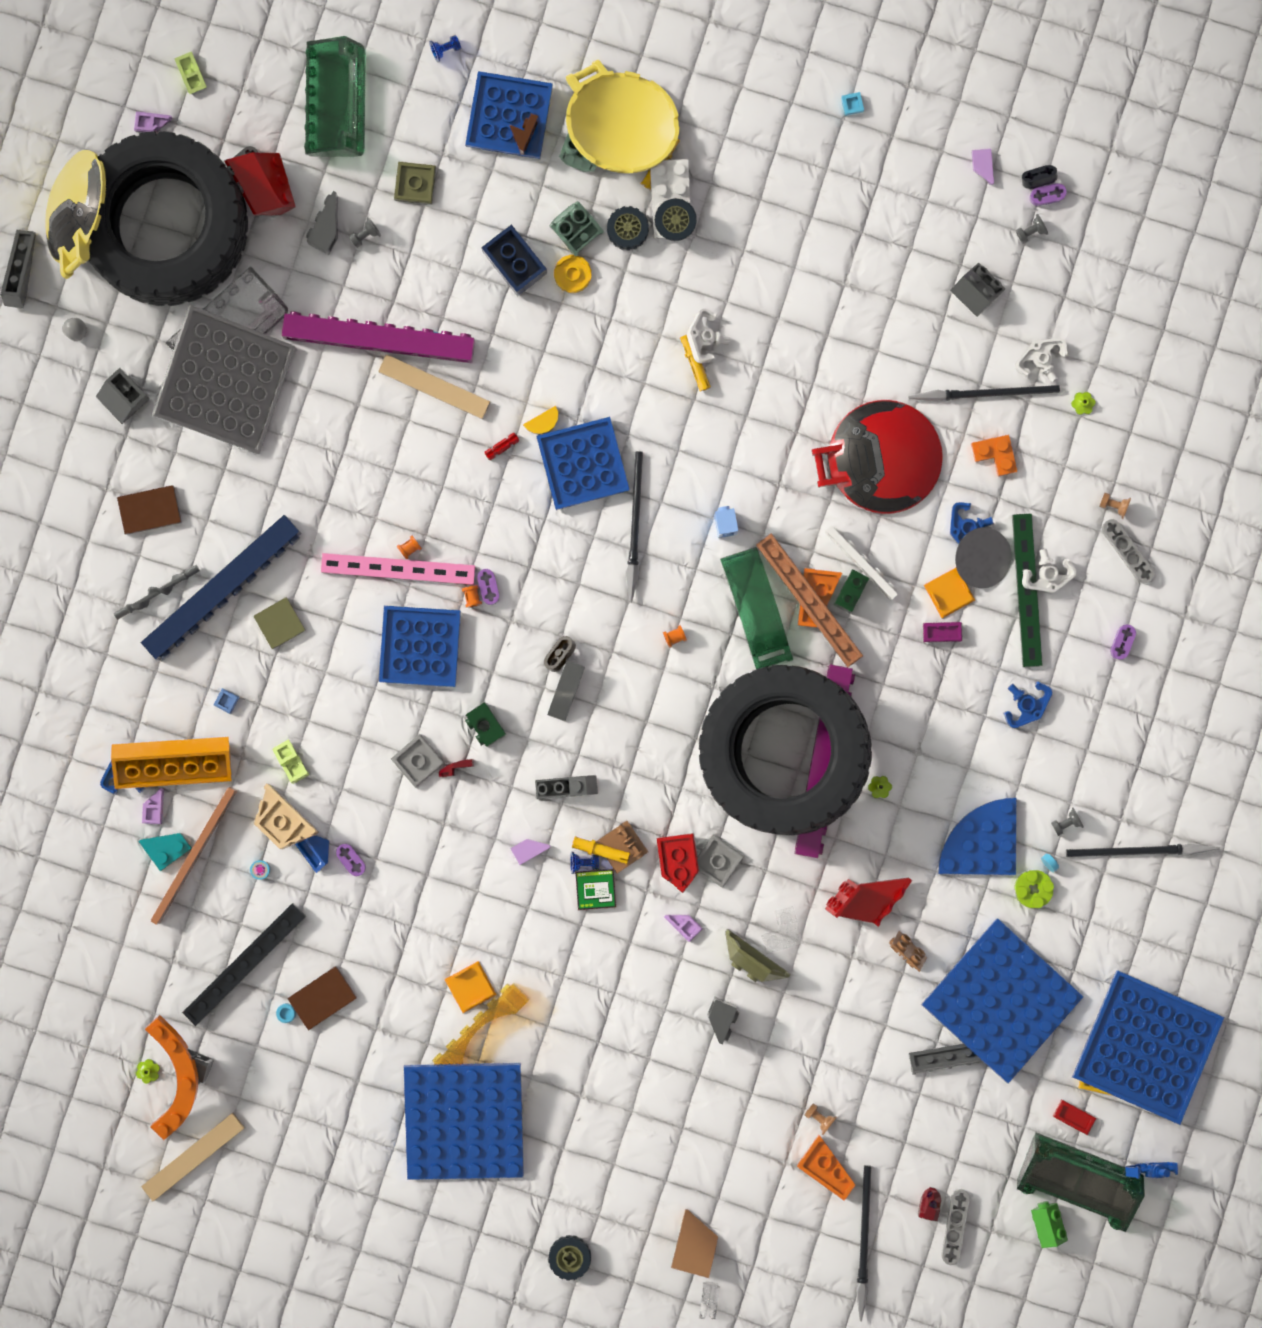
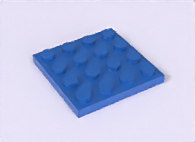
M478 71L465 146L540 159L553 83ZM532 113L539 117V122L525 154L521 155L510 130V125L524 130L522 128L526 117L529 118Z
M610 417L536 436L556 510L630 491Z
M384 606L379 682L456 687L461 610Z

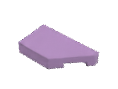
M991 149L972 150L973 171L984 178L989 185H993Z
M160 788L151 798L143 803L142 823L162 824L163 788Z

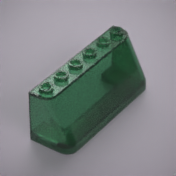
M347 36L307 41L305 51V154L311 157L362 156L365 149L366 53L364 46Z

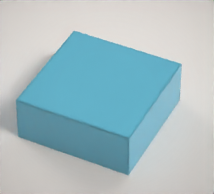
M860 92L841 96L845 116L864 112Z

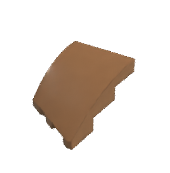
M688 1209L684 1211L671 1268L709 1278L718 1236Z

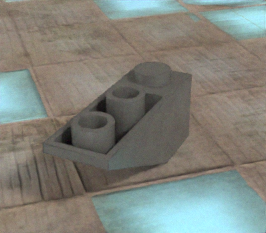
M335 191L331 195H327L323 211L318 212L314 228H310L306 235L307 243L327 255L330 254L338 239V195Z
M596 775L535 780L537 799L598 794Z

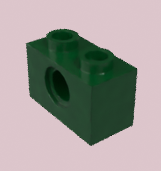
M852 569L833 605L848 613H852L869 577Z
M485 702L465 714L467 717L465 722L471 730L473 728L476 730L478 735L475 737L481 746L485 744L486 747H489L506 735ZM483 720L488 721L490 724L487 731H481L479 728V724Z

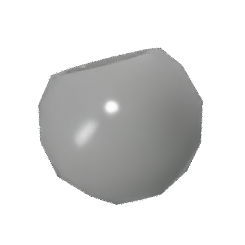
M70 318L64 322L62 332L69 339L80 341L85 337L87 327L81 319Z

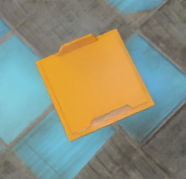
M957 568L924 585L941 618L975 601L966 582L960 577Z
M479 961L445 979L462 1013L497 995Z

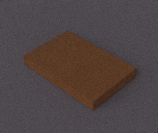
M174 485L117 497L125 535L182 523Z
M335 966L287 999L309 1031L357 999V996L337 966Z

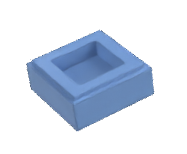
M222 688L213 705L231 714L240 697Z

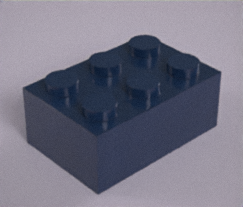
M512 224L481 247L483 254L517 297L547 274L546 267Z

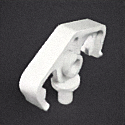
M706 308L701 309L696 314L687 332L691 351L697 363L711 362L715 359V355L707 353L705 356L702 355L700 352L702 346H709L711 344L718 346L720 343L729 345L730 337L722 336L720 332H715L714 334L713 330L704 327L703 317H706L708 321H714L718 316Z
M1062 338L1032 342L1015 363L1016 370L1027 378L1030 375V370L1024 368L1023 363L1025 361H1033L1037 367L1044 368L1041 372L1047 374L1050 381L1053 382L1058 378L1053 371L1054 364L1050 365L1052 362L1050 350L1055 345H1058L1060 347L1059 354L1062 357H1067L1066 341Z
M1047 548L1039 550L1041 555L1039 565L1043 566L1039 571L1040 579L1032 583L1030 581L1032 572L1030 570H1023L1022 584L1026 589L1056 592L1076 576V569L1070 559L1063 560V567L1068 572L1066 575H1059L1056 567L1050 564L1053 562V559L1049 557Z

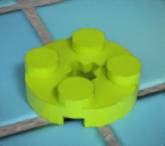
M1029 870L1023 872L1015 881L1014 890L1016 898L1022 905L1028 908H1041L1053 896L1054 884L1050 877L1042 871ZM1037 884L1038 893L1034 892L1031 894L1029 886Z

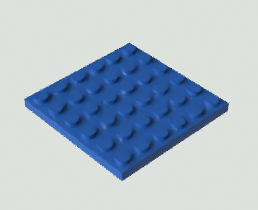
M997 918L921 1005L1002 1080L1009 1084L1080 1002L1083 996Z
M1116 970L1072 1078L1180 1125L1224 1017Z
M521 1063L404 1065L407 1180L522 1178L524 1176Z

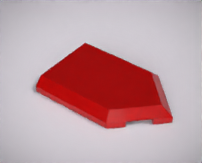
M694 833L657 838L661 875L677 887L679 891L684 893L699 872Z

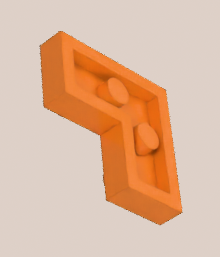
M1009 435L971 443L975 462L994 458L998 477L1017 472Z

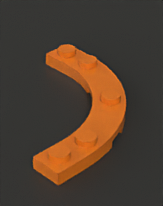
M159 1015L145 1030L167 1052L177 1076V1091L171 1107L150 1126L153 1131L165 1140L183 1124L191 1112L198 1092V1072L195 1060H192L186 1042Z

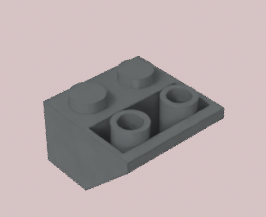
M977 263L950 291L978 317L1005 288L999 280L995 279L988 272L986 267Z
M121 368L116 370L104 382L96 395V398L121 424L126 422L150 399Z
M714 996L707 1015L718 1042L723 1045L724 1041L728 1042L732 1032L730 1025L736 1022L739 1012L736 1005Z

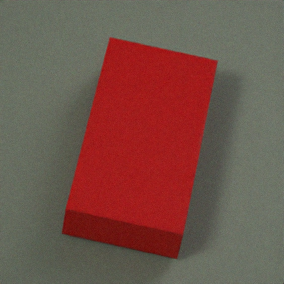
M1062 1099L1053 1114L1054 1118L1087 1136L1097 1119Z

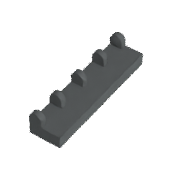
M964 1044L909 1053L912 1075L919 1072H933V1070L951 1069L955 1066H969L973 1063L983 1062Z

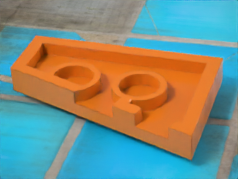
M804 568L803 576L827 607L842 573ZM800 605L797 626L817 628Z
M818 1134L796 1166L845 1201L855 1187V1183Z

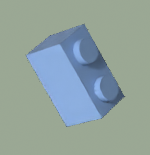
M729 506L718 508L714 514L718 538L737 535L738 526L734 508L730 509Z

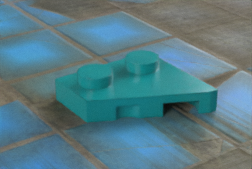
M182 833L138 841L159 871H162L192 849Z

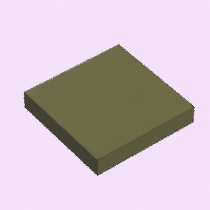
M398 162L394 200L432 204L436 165Z
M287 597L253 616L271 649H275L306 631Z

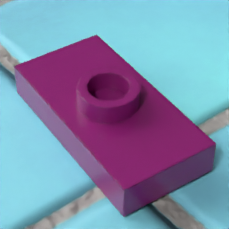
M962 622L923 623V642L962 641Z

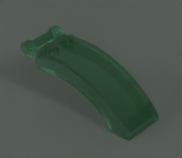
M757 547L720 558L755 669L772 666L784 661H793L777 604ZM784 650V654L759 661L758 657Z

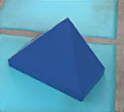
M314 835L295 844L316 873L328 864V839Z

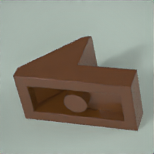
M532 113L529 118L526 117L522 128L524 130L510 125V130L521 155L525 154L539 122V117Z

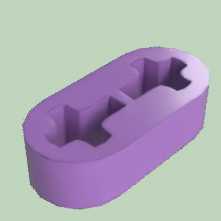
M1060 183L1037 187L1031 192L1030 201L1035 206L1060 202L1066 196V188ZM1055 188L1062 192L1059 197L1056 194L1050 195V193H1053ZM1037 192L1040 195L1046 194V196L1041 198V201L1038 198H1034Z
M483 569L477 576L481 596L486 604L494 605L499 600L495 575L491 570ZM487 572L488 575L492 576V578L489 579L490 585L486 586V582L484 580H481V577L484 576L483 573ZM488 588H491V592L496 594V597H493V601L485 598L488 595Z
M1126 624L1118 629L1110 650L1113 658L1121 660L1128 656L1136 636V630L1133 626ZM1128 628L1131 636H1127L1125 641H1123L1124 634L1122 630ZM1122 643L1124 644L1122 650L1125 652L1118 656L1115 648H1119Z
M342 844L337 848L336 855L351 875L360 876L365 872L366 865L351 845ZM341 848H349L350 860L346 856L342 857L340 855L342 853ZM352 860L356 864L360 863L362 865L360 867L361 872H353L352 869L354 868V866L351 863Z

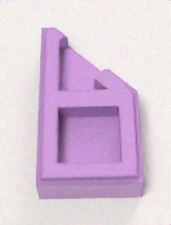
M136 111L134 131L142 133L157 132L172 120V116Z
M526 839L510 849L519 865L549 849L550 845Z
M690 915L664 916L688 942L703 929Z

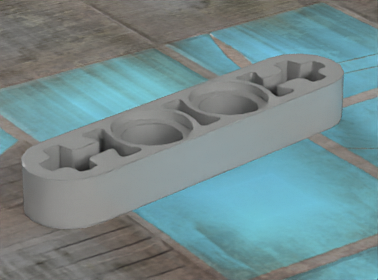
M1114 519L1106 521L1102 526L1103 534L1140 583L1152 581L1155 576L1154 570L1120 523ZM1107 524H1114L1115 533L1118 534L1119 532H1121L1122 535L1116 537L1113 540L1112 537H1114L1115 534L1112 531H1107V529L1109 528ZM1120 538L1125 539L1128 543L1125 549H1121L1117 545ZM1131 554H1136L1139 558L1138 563L1135 565L1129 562ZM1143 563L1144 566L1141 568L1144 572L1148 571L1150 573L1148 574L1149 579H1142V571L1140 569L1136 571L1134 568L1140 566Z
M956 1189L951 1195L941 1253L943 1261L948 1265H955L960 1259L970 1201L969 1194L964 1189ZM960 1193L965 1197V1200H962L960 1205L964 1207V1210L953 1208L954 1205L958 1207V1200L955 1197L959 1196ZM955 1212L962 1214L960 1222H953L952 1215ZM952 1231L959 1233V1239L955 1242L950 1241L948 1237ZM947 1244L952 1246H958L957 1249L953 1247V1254L956 1256L955 1258H951V1261H949L948 1257L945 1256L946 1254L950 1253L951 1249L950 1246H947Z

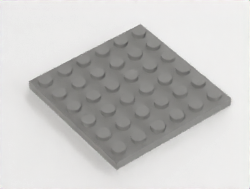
M189 305L152 416L255 454H260L295 346Z

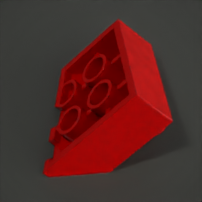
M252 152L224 160L227 167L230 166L235 174L233 176L235 182H239L244 190L242 195L253 215H282L296 207L280 153Z

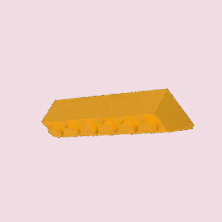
M229 737L112 744L111 763L115 789L232 781Z

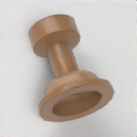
M1104 493L1099 507L1105 509L1107 506L1118 509V514L1122 517L1121 519H1124L1131 498L1123 499L1119 502L1110 499V494Z
M813 1103L804 1116L808 1119L813 1117L821 1123L820 1129L822 1130V1135H824L837 1116H827L825 1118L817 1111L818 1106Z

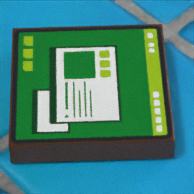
M614 869L575 871L578 910L616 907Z

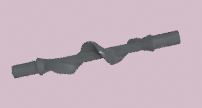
M194 565L188 570L172 576L171 581L160 588L149 587L147 596L133 604H127L124 608L115 612L114 616L118 620L134 610H142L148 607L149 601L161 593L169 595L173 586L181 581L188 580L189 577L200 571L199 567Z

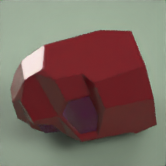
M929 1187L921 1196L918 1217L938 1221L941 1195L935 1188Z

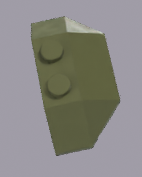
M726 929L725 936L729 959L733 961L731 963L733 967L739 971L741 969L747 971V977L754 982H757V980L766 982L790 977L791 974L729 929Z

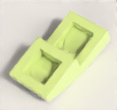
M192 51L174 58L189 95L207 88Z
M289 739L272 749L292 784L309 776L307 769Z

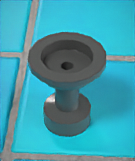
M1036 214V218L1033 220L1034 225L1025 230L1022 228L1016 230L1022 244L1027 242V237L1035 232L1048 234L1047 228L1038 214Z
M367 217L365 229L358 234L351 233L349 238L358 248L362 245L361 241L367 236L381 237V234L372 220Z
M1074 807L1069 812L1070 818L1060 823L1057 820L1051 822L1058 836L1063 834V829L1071 825L1084 828Z

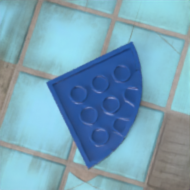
M1016 798L994 800L975 808L964 816L948 835L941 851L938 874L1016 875Z

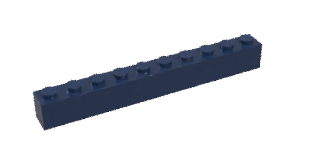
M283 515L140 643L155 660H165L171 654L170 650L175 646L177 648L186 641L184 638L189 633L192 635L200 628L199 625L203 621H209L214 616L213 612L216 609L225 607L232 595L237 596L243 590L242 586L244 584L253 582L257 578L256 574L261 569L263 571L272 564L270 561L275 557H281L286 552L285 548L289 544L294 545L300 539L299 535L302 533L286 515Z

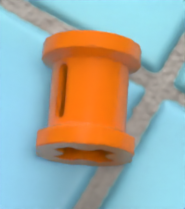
M413 535L402 545H397V548L406 560L416 550L422 549Z
M478 585L462 589L466 598V608L482 605L477 591L479 589Z
M681 625L668 633L666 631L663 632L669 648L680 641H687Z

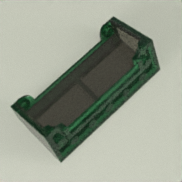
M1037 1132L1033 1136L1017 1178V1190H1020L1022 1193L1033 1194L1038 1190L1108 1218V1223L1113 1229L1124 1232L1127 1231L1145 1197L1143 1174H1140L1139 1179L1127 1177L1125 1167Z

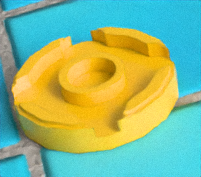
M567 255L557 262L554 269V279L561 290L568 293H578L589 285L592 271L589 263L583 257Z

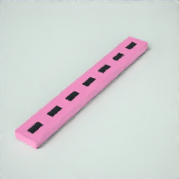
M322 553L321 573L474 585L475 565Z

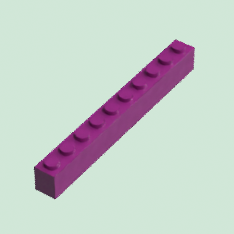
M290 311V314H284L282 337L285 340L464 363L473 362L475 339L466 333H460V336L452 335V332L449 331L433 333L434 330L423 328L422 331H418L411 326H403L402 329L388 323L384 324V326H379L376 322L366 321L363 324L358 323V320L355 319L340 321L338 317L328 316V319L320 318V315L317 314L301 316L300 312Z
M830 664L828 666L827 678L831 679L852 696V692H849L850 684H854L855 673H852L853 669ZM820 717L805 792L813 788L820 781L830 761V737ZM827 826L811 833L797 835L794 854L814 858L822 855L824 844L821 843L822 836H826Z

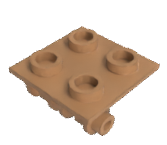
M625 821L596 841L598 844L630 852L627 865L607 858L616 873H619L648 853V850L628 821Z
M898 931L896 937L889 941L890 947L896 953L899 952L898 955H902L903 960L906 959L905 962L911 968H915L920 972L927 959L925 952L920 947H916L908 935Z

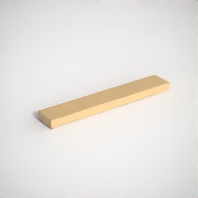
M387 354L378 371L385 376L480 419H483L490 404V401Z
M232 1113L141 1186L152 1201L156 1200L245 1127L236 1115Z

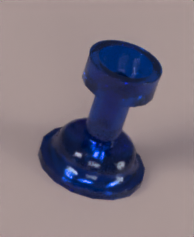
M456 35L451 36L449 42L441 45L438 42L429 41L430 49L437 62H440L443 52L452 48L455 51L461 49Z
M571 851V874L578 871L580 866H591L592 870H599V856L594 854L591 858L580 859L578 854H574Z

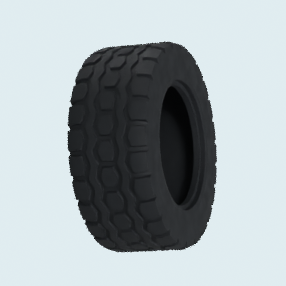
M155 131L139 133V136H128L122 139L120 143L116 142L104 150L105 153L103 155L100 154L98 160L102 161L105 170L104 204L100 203L98 215H101L97 231L93 230L89 238L92 241L89 245V261L94 269L122 294L136 301L147 302L150 305L164 306L165 304L175 306L184 304L186 301L188 303L202 298V295H208L219 287L218 284L224 283L232 274L231 270L238 265L242 257L241 252L245 249L246 233L248 232L247 207L244 197L222 160L199 141L195 142L194 139L188 136L176 135L173 132L159 131V133ZM158 179H177L189 183L201 192L205 204L204 226L196 242L183 254L163 261L145 260L129 253L121 239L120 217L123 207L132 193L142 185Z
M766 666L737 678L733 684L730 683L720 693V696L710 706L709 713L703 721L702 734H700L699 738L700 768L703 770L705 784L710 789L714 800L728 815L743 825L761 832L778 835L811 833L835 822L859 798L863 791V786L867 782L869 768L871 767V736L866 719L857 703L842 687L816 671L800 666ZM784 704H796L807 707L820 717L830 737L831 755L826 772L813 788L801 795L791 798H773L768 796L751 782L745 772L741 754L745 733L754 719L769 708Z

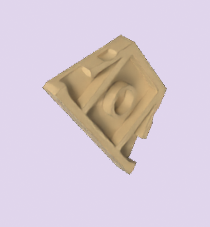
M265 784V794L263 801L260 800L259 812L256 815L254 825L279 849L283 850L319 833L270 784Z

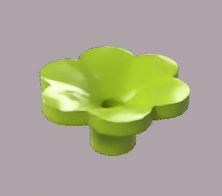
M1080 392L1076 393L1074 400L1071 402V406L1079 415L1083 413L1090 414L1092 407L1096 404L1089 392H1084L1083 394Z
M874 776L868 785V790L872 792L874 798H887L889 791L892 789V784L888 782L886 776Z
M152 1059L138 1063L136 1076L142 1079L143 1083L148 1084L151 1080L155 1081L158 1079L160 1066L154 1064Z

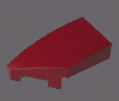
M473 759L454 762L441 769L439 777L455 776V768L474 767Z

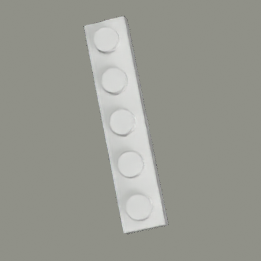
M831 525L824 532L890 601L898 595L895 592L897 588L890 581L887 583L882 578L884 575L878 568L873 569L869 565L870 560L864 554L860 555L856 551L857 547L852 541L849 540L847 542L842 537L844 533L837 526L834 528Z

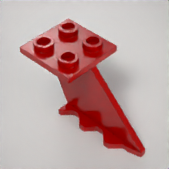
M908 877L855 884L848 879L847 882L844 881L839 886V892L835 897L832 896L828 900L825 910L836 918L840 916L869 922L879 927L882 919L892 911L894 904L904 896L912 880Z

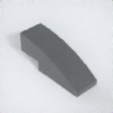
M566 661L547 715L566 721L585 670L584 666Z

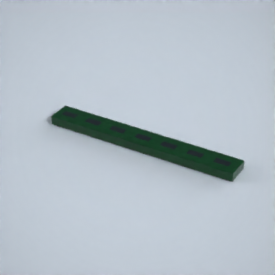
M1032 513L1013 514L1012 526L1022 667L1042 666L1037 590L1026 589L1022 584L1023 570H1030L1032 572L1030 581L1032 583L1036 582Z

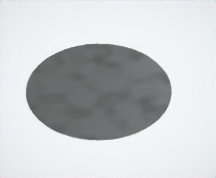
M988 527L977 528L967 533L960 541L955 555V564L960 577L967 584L976 588H989L999 583L1007 574L1011 564V549L1007 539L999 531Z

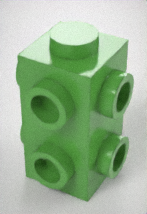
M1049 1201L1038 1203V1207L1031 1210L1041 1247H1058L1067 1242V1233L1058 1204H1049Z

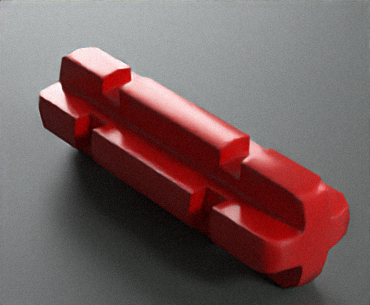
M512 433L507 439L504 438L495 444L492 449L489 448L484 453L488 460H492L497 454L500 455L509 449L512 444L515 445L520 440L516 433Z

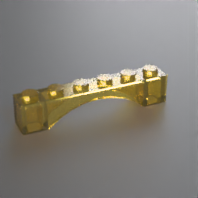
M514 982L511 986L507 983L500 990L502 995L498 999L492 998L486 1005L488 1009L484 1013L480 1011L473 1018L475 1022L470 1027L466 1025L459 1032L461 1037L457 1041L453 1038L445 1046L448 1050L443 1055L439 1053L432 1061L434 1064H463L466 1048L471 1038L481 1027L495 1018L516 1014L530 998Z

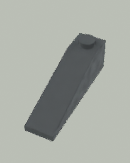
M16 230L0 293L4 306L24 308L36 232Z

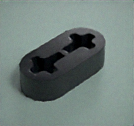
M1045 165L1028 170L1022 174V185L1027 189H1034L1054 183L1058 178L1057 168L1053 165Z

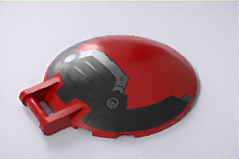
M892 400L872 401L855 408L838 424L829 446L811 450L816 462L819 479L817 481L818 488L836 485L851 503L859 508L861 507L879 514L902 512L916 506L925 499L938 481L943 458L941 442L931 422L912 406ZM822 454H827L831 479H826Z

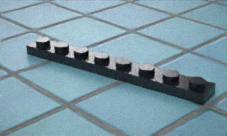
M292 903L182 1013L197 1026L307 916Z

